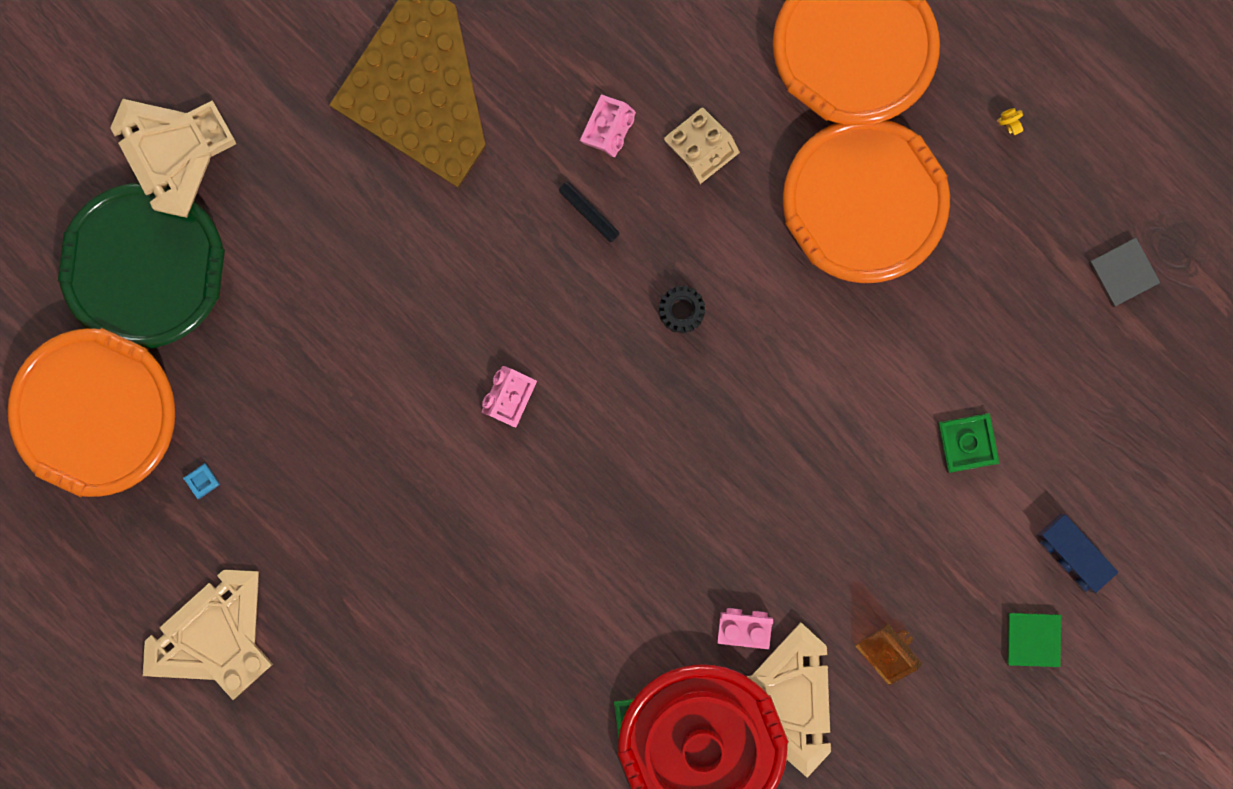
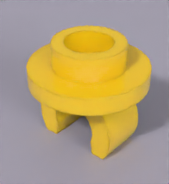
M1015 108L1008 109L1001 113L998 123L999 125H1005L1009 134L1013 133V135H1016L1023 131V127L1018 120L1023 116L1021 110L1016 111Z

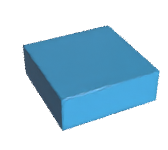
M206 463L183 478L197 499H201L221 485Z

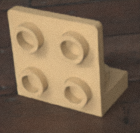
M700 108L664 137L666 144L688 165L694 178L700 184L740 153L731 134L704 108Z

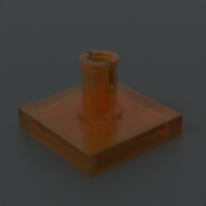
M889 624L860 640L855 647L884 681L891 685L917 671L923 663L908 647L913 642L912 636L903 640L909 632L900 630L896 633Z

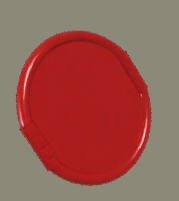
M706 664L690 665L662 674L638 693L623 718L619 732L617 755L631 789H776L785 770L789 741L771 695H768L756 682L729 668Z

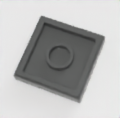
M1137 238L1089 262L1113 307L1160 283Z

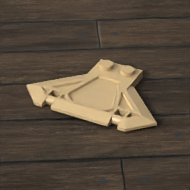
M122 99L111 125L114 136L120 134L124 136V139L118 144L146 195L154 193L156 196L155 199L150 201L152 208L155 211L185 218L189 214L210 158L236 145L213 100L188 113ZM138 127L139 130L133 133L132 130ZM170 186L171 189L165 192L163 188Z
M223 570L217 575L222 582L216 588L211 583H208L160 627L164 633L163 636L158 640L153 635L147 638L144 646L143 676L215 680L230 698L234 700L267 671L273 663L255 644L259 571ZM230 590L233 595L226 600L222 595ZM171 642L175 647L168 652L165 647Z
M800 622L751 676L747 677L756 682L768 695H771L789 741L787 760L808 778L831 753V743H823L822 733H830L828 666L820 665L819 662L820 655H827V646ZM803 656H809V666H803ZM806 734H812V743H806Z

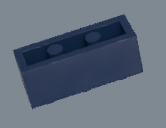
M1059 514L1037 534L1041 539L1040 545L1049 554L1053 552L1059 558L1057 561L1058 565L1066 573L1072 572L1077 578L1075 583L1084 592L1097 593L1119 573L1066 514Z

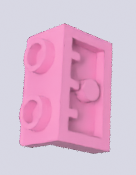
M600 95L580 141L585 145L605 151L608 155L616 157L618 151L623 146L628 129L634 122L636 112L625 102Z
M502 366L493 378L494 385L490 393L483 400L482 413L516 428L537 381L511 368Z
M727 608L726 612H720L717 643L769 649L773 618L768 617L767 612L753 611L752 615H743L741 609Z

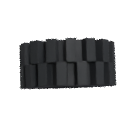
M676 286L673 289H669L661 298L659 305L660 319L665 327L671 329L672 332H680V334L691 332L703 321L705 302L701 294H698L694 288ZM686 300L691 304L692 314L687 319H678L673 315L672 306L676 301Z

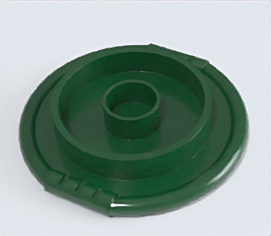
M129 183L108 189L97 195L74 216L63 233L58 282L65 302L83 327L86 329L103 328L149 349L165 346L185 337L196 329L209 315L220 298L225 249L214 222L197 202L193 201L187 218L155 211L150 204V201L156 198L155 194L146 195L140 183ZM167 186V187H165V188H163V189H164V191L166 192V191L170 190L171 188Z

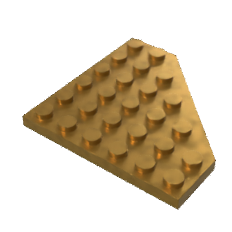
M398 0L329 106L459 189L485 149L486 143L456 6L448 0Z

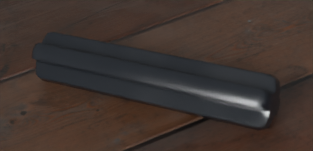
M565 182L559 188V193L609 242H613L619 236V231L570 182Z

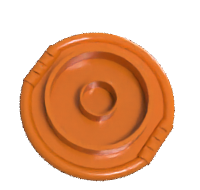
M786 0L778 14L774 27L773 55L778 73L787 88V92L824 120L845 125H869L901 114L924 94L934 77L938 65L940 37L936 19L926 0Z
M890 120L869 125L834 123L812 136L798 151L789 167L783 189L785 225L811 264L827 274L856 283H878L892 280L919 266L933 252L942 238L950 211L948 175L921 135L916 134L901 124Z
M103 328L78 329L49 339L34 350L22 364L14 378L9 394L8 424L17 452L28 468L35 474V477L79 497H101L119 493L133 487L157 467L172 439L175 425V402L171 385L164 370L148 352L147 348Z

